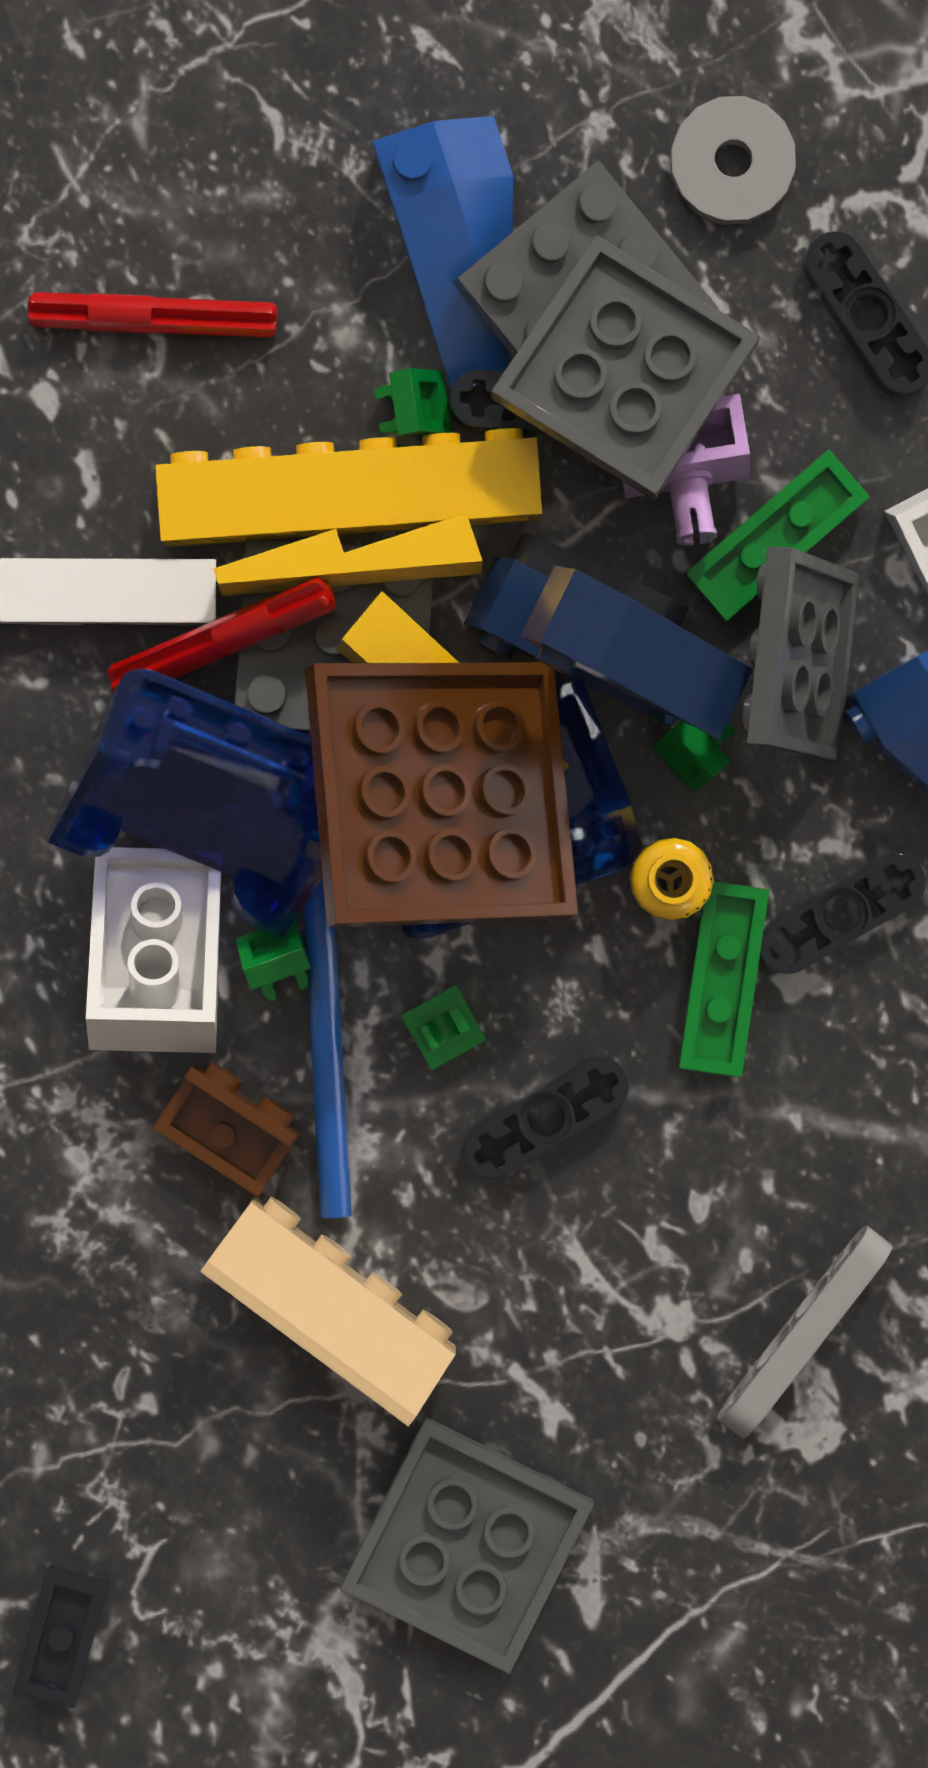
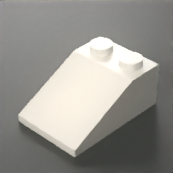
M96 847L86 1005L89 1050L216 1053L222 850Z

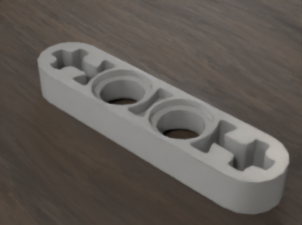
M868 1225L857 1232L730 1394L717 1415V1420L741 1439H745L755 1430L879 1271L892 1250L890 1242Z

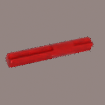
M35 292L29 296L27 312L29 325L33 327L84 329L98 332L173 333L270 338L276 334L278 325L277 306L272 302L161 298L148 295Z
M320 577L311 578L112 664L107 672L111 682V689L116 696H122L123 698L133 697L332 612L336 606L332 588L327 580H322Z

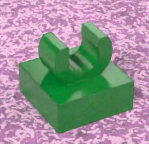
M406 368L390 372V385H382L374 391L375 399L393 400L395 418L392 421L380 423L379 428L381 432L409 437L452 433L443 371Z
M680 721L659 739L652 748L691 792L694 793L731 762L718 747L735 730L727 723L718 740Z
M295 917L235 938L242 968L251 990L261 987V991L267 1000H276L277 996L273 982L292 975L296 978L300 990L308 988L309 979L306 970L311 969Z
M456 984L401 1015L431 1070L487 1040Z

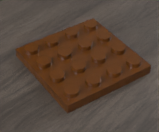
M541 662L313 663L305 669L327 928L569 919L578 915L555 669Z

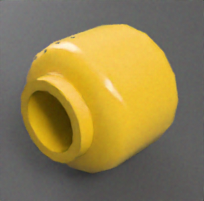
M678 838L656 840L644 847L634 859L629 875L631 893L638 905L650 915L666 920L687 918L701 910L711 895L714 883L712 865L704 851L692 842ZM665 867L677 869L670 875L661 871ZM681 876L680 885L674 890L673 880ZM658 877L666 881L667 891L663 890L658 884Z

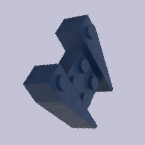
M496 556L464 622V625L481 633L477 642L479 646L503 658L511 660L516 651L668 726H672L675 718L718 740L753 671L749 666L639 602L573 568L554 566L548 577L515 559Z

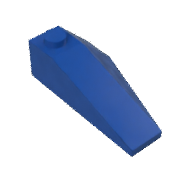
M494 116L432 121L374 140L375 160L450 389H452L454 383L461 375L472 370L505 371L512 361V355L453 284L459 276L513 232V173ZM473 384L472 389L480 387L482 385Z
M927 650L847 695L852 708L845 711V714L853 731L863 744L872 740L876 749L928 795Z

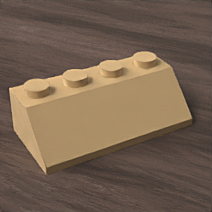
M254 1197L200 1272L409 1427L455 1356L456 1346L448 1340L453 1331L425 1310H422L418 1317H416L400 1305L397 1301L402 1296V1293L378 1274L372 1272L365 1279L349 1267L347 1263L351 1259V1255L327 1236L321 1234L318 1240L314 1241L296 1226L301 1218L282 1202L270 1197L265 1204L257 1197Z

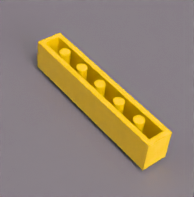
M507 428L485 432L486 441L460 443V434L437 433L422 436L423 446L397 447L396 438L382 437L360 440V450L334 452V443L311 442L296 445L297 455L271 456V448L263 446L234 449V459L208 461V452L205 451L170 454L171 464L155 465L161 542L166 547L246 542V539L278 540L306 538L336 529L338 535L415 530L467 513L471 526L541 521L542 502L537 437L523 438L522 429Z

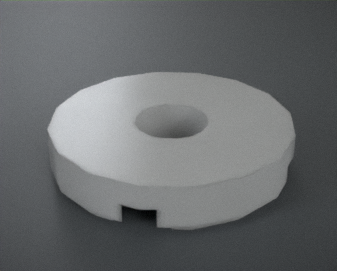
M745 96L718 97L696 107L680 124L670 151L671 179L677 192L679 191L681 197L688 203L687 206L698 216L721 225L747 224L770 212L785 197L796 169L795 143L785 121L767 104ZM727 145H736L743 148L749 155L750 168L745 174L738 177L724 175L715 163L717 151Z

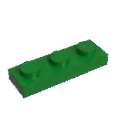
M828 449L689 569L684 576L725 623L757 595V575L761 565L766 563L768 546L794 548L806 553L870 496Z
M714 881L711 895L700 912L678 1061L679 1068L742 1077L769 889Z

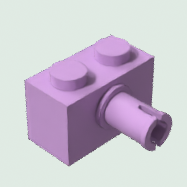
M740 394L723 396L660 492L670 493L677 533L675 537L679 545H694L691 519L697 521L700 544L710 542L717 537L708 492L709 485L750 478V450ZM622 481L625 499L644 496V494Z

